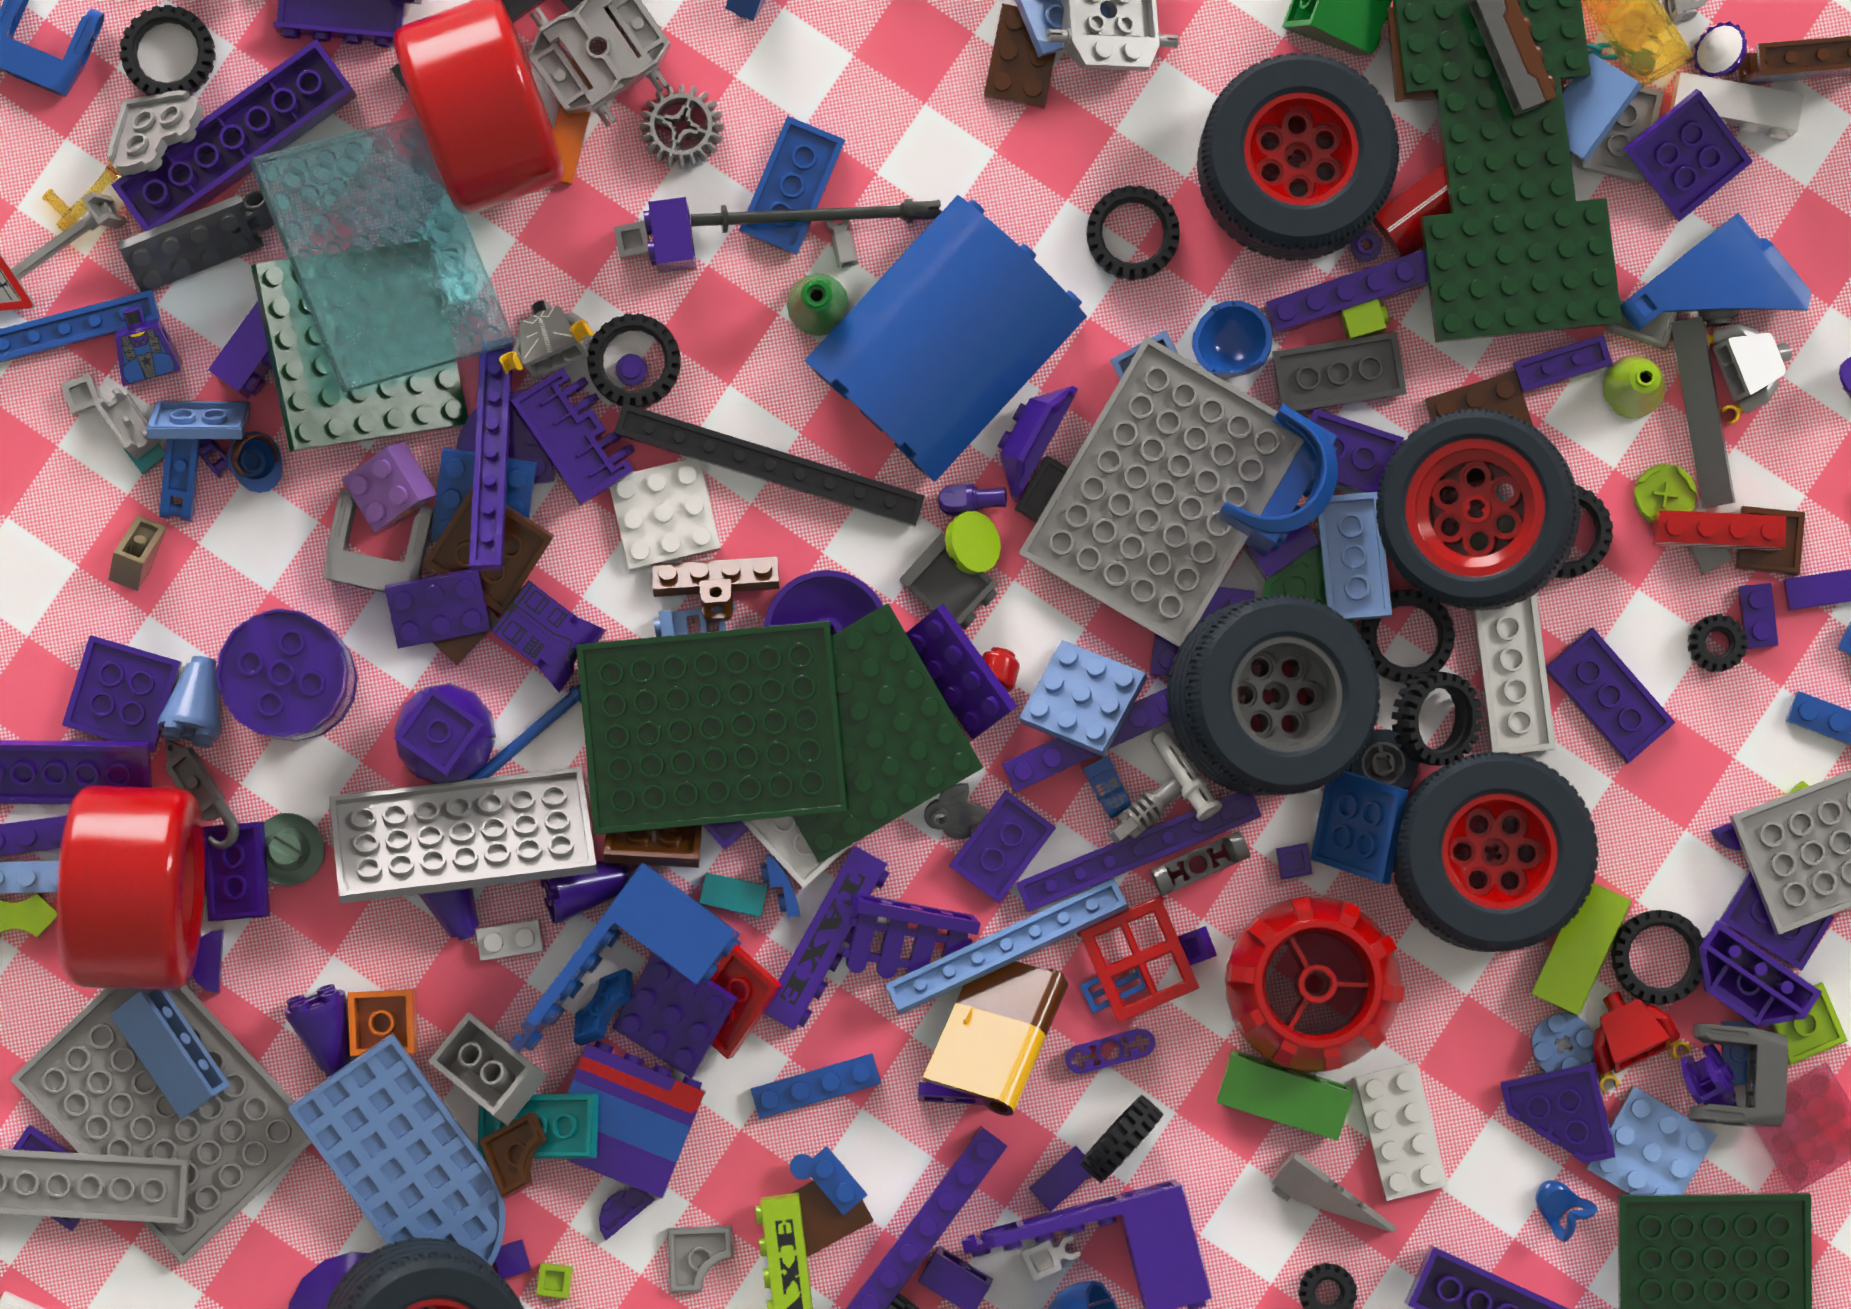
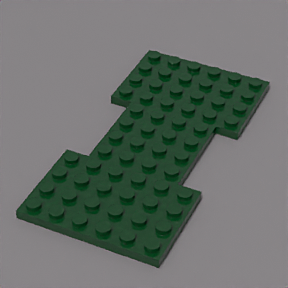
M1392 0L1404 95L1435 92L1450 214L1429 215L1420 218L1435 343L1622 323L1607 198L1576 201L1561 80L1586 78L1591 75L1581 0H1520L1519 7L1522 15L1529 19L1533 32L1531 36L1535 46L1538 45L1543 52L1545 59L1543 65L1547 75L1550 74L1556 83L1557 91L1555 94L1557 97L1549 104L1518 116L1513 114L1467 0Z

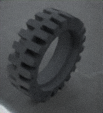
M157 5L151 7L152 10L147 11L145 9L140 12L141 15L138 18L134 17L130 21V27L125 28L123 32L125 36L120 42V59L128 78L139 90L147 95H161L162 93L186 90L189 93L194 91L196 93L201 89V84H206L208 81V75L214 69L213 62L216 58L214 41L207 27L196 15L179 6L164 5V7H159ZM165 23L178 24L189 30L195 37L198 47L197 61L191 72L182 79L169 83L155 81L147 76L141 69L137 56L139 43L145 33L153 27Z
M1132 185L1112 190V192L1104 195L1097 202L1087 224V244L1095 262L1108 274H1113L1119 279L1142 280L1157 274L1170 262L1178 246L1180 229L1175 210L1163 195L1160 196L1157 194V191L1146 189L1145 186L1138 185L1137 187H1132ZM1127 203L1143 204L1152 209L1160 218L1164 229L1163 242L1158 252L1148 260L1139 263L1124 262L1114 257L1106 248L1102 237L1103 223L1108 214L1116 207Z
M629 313L612 318L608 323H604L598 332L596 331L588 348L587 365L594 386L606 399L619 406H623V403L635 407H647L650 404L659 402L671 391L680 373V351L674 336L665 325L655 318L645 316L644 314ZM627 331H642L653 336L660 343L665 354L664 369L660 378L651 387L640 391H626L615 386L607 377L603 367L604 353L608 344L617 335Z
M1578 485L1576 486L1579 503L1593 519L1596 529L1595 540L1587 554L1578 560L1566 562L1563 568L1557 572L1558 574L1555 578H1573L1594 569L1604 559L1613 538V523L1609 517V510L1603 505L1604 502L1600 498L1598 499L1592 491H1587L1583 489L1584 487Z
M1403 589L1391 592L1392 609L1399 606H1414L1424 610L1433 619L1437 628L1438 643L1434 653L1426 662L1416 667H1401L1391 663L1383 656L1377 644V628L1382 618L1363 620L1360 629L1361 639H1364L1368 646V651L1371 652L1377 672L1380 676L1391 681L1406 683L1409 679H1415L1414 676L1419 673L1439 671L1448 661L1454 647L1455 631L1452 618L1448 614L1449 612L1441 605L1440 601L1418 590Z
M1426 671L1415 675V679H1409L1405 683L1407 688L1400 689L1398 694L1402 699H1395L1393 705L1398 708V712H1392L1391 719L1397 720V724L1392 725V732L1399 733L1394 737L1396 744L1402 745L1399 749L1404 754H1408L1407 757L1411 760L1434 766H1445L1465 758L1463 754H1469L1472 750L1469 743L1476 744L1479 738L1474 735V732H1481L1482 727L1481 724H1476L1477 719H1482V712L1476 710V708L1481 706L1480 699L1474 698L1477 695L1476 690L1470 687L1471 683L1452 673ZM1436 688H1443L1450 694L1455 706V722L1452 733L1447 741L1439 748L1431 749L1423 742L1419 732V714L1422 703L1429 693Z
M1651 910L1631 918L1619 930L1611 950L1612 968L1616 973L1615 976L1618 982L1632 996L1648 1003L1667 1004L1687 997L1703 980L1699 946L1704 940L1700 934L1701 931L1688 918L1667 910ZM1662 925L1674 929L1683 936L1689 947L1690 963L1688 970L1679 982L1670 987L1654 988L1647 986L1636 978L1630 967L1629 951L1633 940L1640 932L1651 926Z
M1144 1095L1139 1096L1098 1139L1079 1164L1098 1182L1102 1183L1146 1138L1160 1121L1163 1113Z

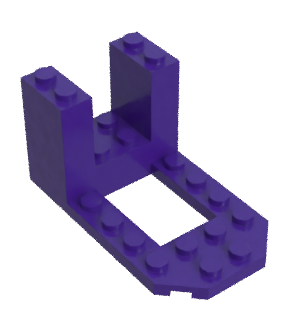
M1175 1179L989 1228L982 1231L983 1233L980 1234L979 1239H976L975 1234L961 1238L964 1253H971L972 1258L989 1254L991 1253L990 1249L1003 1246L1004 1251L1023 1247L1022 1241L1034 1238L1035 1243L1047 1241L1054 1238L1053 1232L1066 1229L1067 1235L1086 1230L1084 1224L1097 1221L1098 1226L1117 1222L1116 1216L1119 1215L1144 1309H1176L1187 1306V1309H1200L1207 1306V1300L1212 1299L1183 1186Z

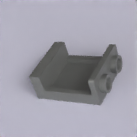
M941 533L901 576L899 581L930 610L933 611L944 604L959 626L966 630L976 619L977 616L973 612L979 605L983 604L986 607L997 596L998 593L994 589L998 586V583L985 573L967 574L959 570L955 566L957 563L954 558H950L946 551L945 535Z

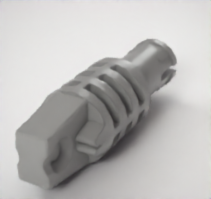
M1171 777L1153 793L1143 794L1116 817L1120 824L1110 831L1108 836L1115 844L1123 840L1127 835H1130L1133 839L1138 837L1163 816L1165 807L1181 795L1182 786Z

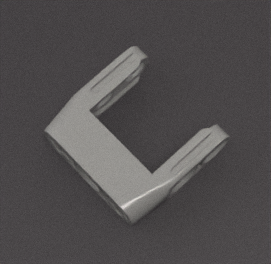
M342 488L337 500L327 545L324 579L385 593V585L419 579L431 534L434 508L421 506L419 513L414 517L404 563L347 551L356 504L348 489Z

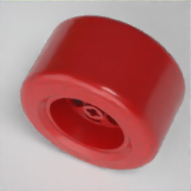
M472 0L403 25L394 33L393 43L402 76L438 173L457 211L465 215L475 214L560 182L564 175V165L523 48L502 0Z
M88 786L81 789L72 800L65 822L60 852L57 925L62 966L68 979L75 985L91 988L172 991L185 986L191 978L197 960L203 923L206 857L201 808L195 796L189 791L170 788Z

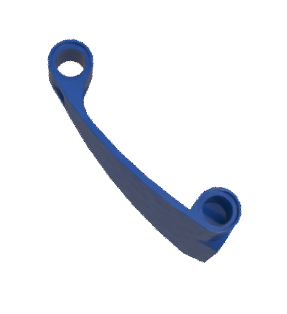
M1737 213L1622 303L1620 307L1623 316L1635 330L1639 331L1664 312L1704 310L1807 311L1809 309L1811 291L1777 248L1766 238H1759L1740 213Z

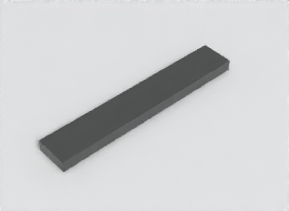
M1704 317L1671 322L1702 508L1736 503Z

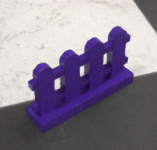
M853 893L850 905L857 912V917H850L849 924L854 926L849 948L843 947L841 955L847 957L846 966L852 973H861L866 968L867 961L877 963L876 971L882 978L889 979L895 975L897 967L907 968L906 974L930 964L935 941L944 943L941 958L972 944L973 940L967 938L968 933L978 935L981 923L972 914ZM878 917L888 918L887 923L877 921ZM908 922L918 924L917 928L908 927ZM938 928L947 929V934L938 932ZM875 930L884 932L879 954L870 952ZM905 936L914 937L909 959L900 958Z

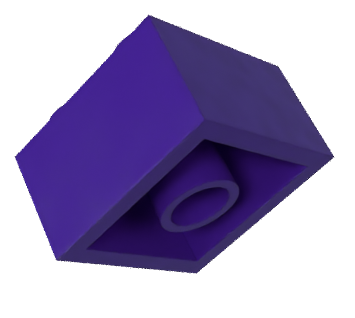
M686 197L649 201V211H643L647 234L653 236V242H647L652 266L657 265L659 273L697 269L690 212Z

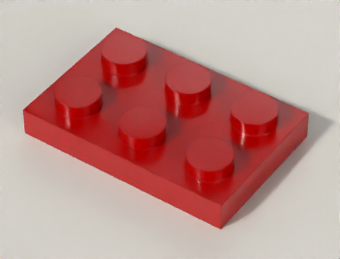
M735 945L727 957H723L717 966V971L710 979L738 997L736 1004L712 1045L726 1059L734 1057L783 986L738 945Z

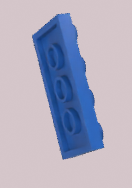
M787 116L747 212L817 209L843 149L845 139ZM812 221L741 224L739 232L797 256Z

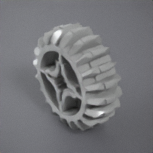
M684 84L679 85V93L674 94L672 86H668L667 93L669 96L665 98L661 92H656L655 95L659 103L656 104L648 100L647 106L652 112L642 111L641 113L642 118L649 122L639 124L640 130L648 132L641 136L642 142H652L646 148L647 152L651 154L659 150L655 160L661 162L667 156L666 165L669 168L673 166L675 160H678L679 169L681 170L685 168V160H690L692 168L697 167L695 158L700 156L703 162H707L708 157L704 151L708 150L710 153L715 154L717 148L711 142L721 143L723 140L722 136L714 132L724 130L723 123L715 122L723 117L722 112H711L716 108L717 102L712 100L705 104L708 99L706 91L697 98L696 86H692L689 94H686ZM684 104L676 115H661L667 108L673 105ZM694 106L701 110L707 118V130L700 128V125L695 124L691 120ZM686 116L687 127H691V129H683L678 137L677 128L673 127V125H680ZM657 124L662 125L664 129L672 133L670 148L665 146L657 137ZM687 139H703L691 149L679 150Z

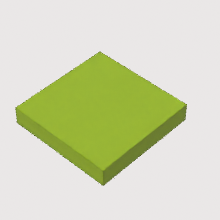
M1823 982L1813 985L1822 993L1805 1019L1771 1024L1774 1033L1785 1035L1788 1039V1065L1795 1064L1848 1041Z

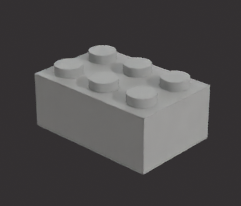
M470 1012L463 1017L428 1061L507 1126L548 1077L547 1074L521 1053L510 1047L509 1043Z

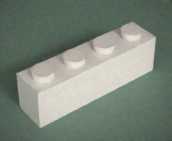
M1680 72L1675 78L1670 110L1697 88L1702 92L1726 126H1737L1740 132L1756 134L1757 130L1770 132L1769 136L1773 138L1788 139V136H1793L1798 131L1804 98L1802 93Z

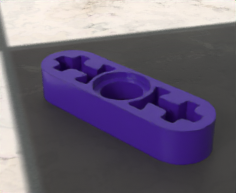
M1138 1028L1075 1045L1067 1051L1065 1063L1072 1072L1083 1074L1148 1056L1154 1050L1155 1038L1150 1031ZM1140 1033L1143 1038H1149L1150 1043L1145 1045V1051L1140 1052L1139 1048L1134 1047L1128 1049L1131 1056L1124 1057L1125 1049L1120 1038L1126 1037V1043L1134 1042L1136 1035ZM1106 1042L1116 1043L1119 1047L1118 1057L1114 1060L1104 1059L1101 1055L1103 1044ZM1096 1045V1056L1101 1062L1100 1064L1094 1065V1059L1085 1061L1084 1068L1079 1069L1077 1064H1071L1070 1059L1075 1057V1051L1080 1050L1082 1055L1090 1054L1092 1052L1089 1047Z

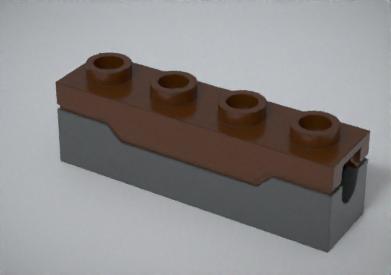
M1467 0L1514 116L1544 106L1557 97L1555 94L1557 91L1556 83L1550 74L1547 75L1543 65L1545 62L1543 52L1538 45L1535 46L1531 36L1533 32L1529 19L1522 15L1519 7L1520 0Z

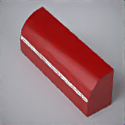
M1444 163L1380 209L1373 220L1374 225L1399 257L1412 254L1423 246L1420 224L1422 216L1450 214Z

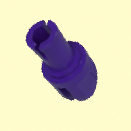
M974 483L956 484L944 487L939 492L937 501L942 512L946 515L957 516L968 511H979V508L1007 507V493L1005 487L978 489Z

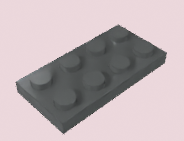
M1397 332L1272 352L1280 406L1284 403L1296 412L1407 394Z

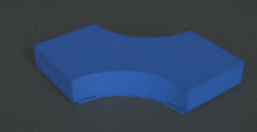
M625 968L600 978L598 989L592 1000L586 1007L575 1013L574 1043L583 1046L605 1037L607 1026L612 1016L622 1005L631 1001L633 976L631 971Z

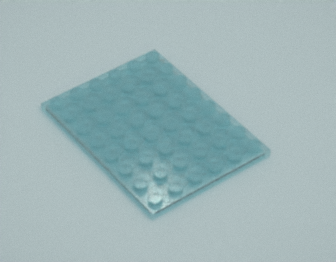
M417 116L256 156L251 159V167L343 393L508 347L515 342L463 214L456 210L449 198Z

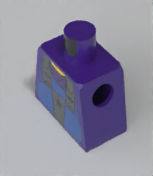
M140 306L124 310L122 313L127 327L118 329L115 335L122 385L126 386L180 371L182 366L181 358L161 320L156 318L145 321Z

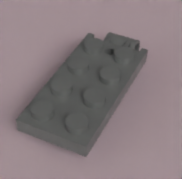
M254 191L249 193L244 200L239 195H236L119 241L118 246L140 291L144 292L263 247V241L258 236L257 231L273 227L277 221V216L266 193Z

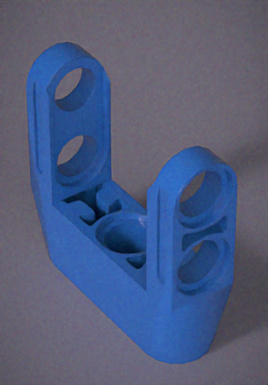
M4 0L0 9V71L66 97L86 65L102 28L105 14L91 8L81 18L62 60L12 39L29 0Z

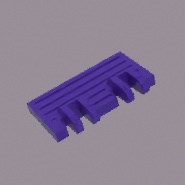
M561 368L512 399L510 403L576 501L582 506L633 473V468L624 459L630 456L635 449L632 445L624 446L617 453L609 458L607 457L603 449L619 441L621 436L614 435L615 431H613L598 442L595 438L605 433L606 429L589 407L593 406L600 399L595 393L572 406L568 398L585 389L589 383L584 377L561 390L560 387L570 381L564 368Z

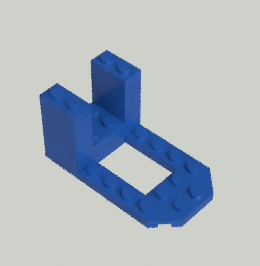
M642 863L521 1025L525 1033L521 1036L516 1034L509 1046L518 1053L534 1050L544 1036L541 1034L542 1030L547 1025H554L564 1013L565 1009L561 1006L568 997L574 999L584 986V983L580 980L587 971L593 973L600 965L603 958L599 955L606 946L612 948L620 938L622 932L618 930L619 928L626 931L697 985L702 980L708 983L717 971V966L724 956L727 957L735 945L740 946L741 942L737 940L740 933L649 865Z

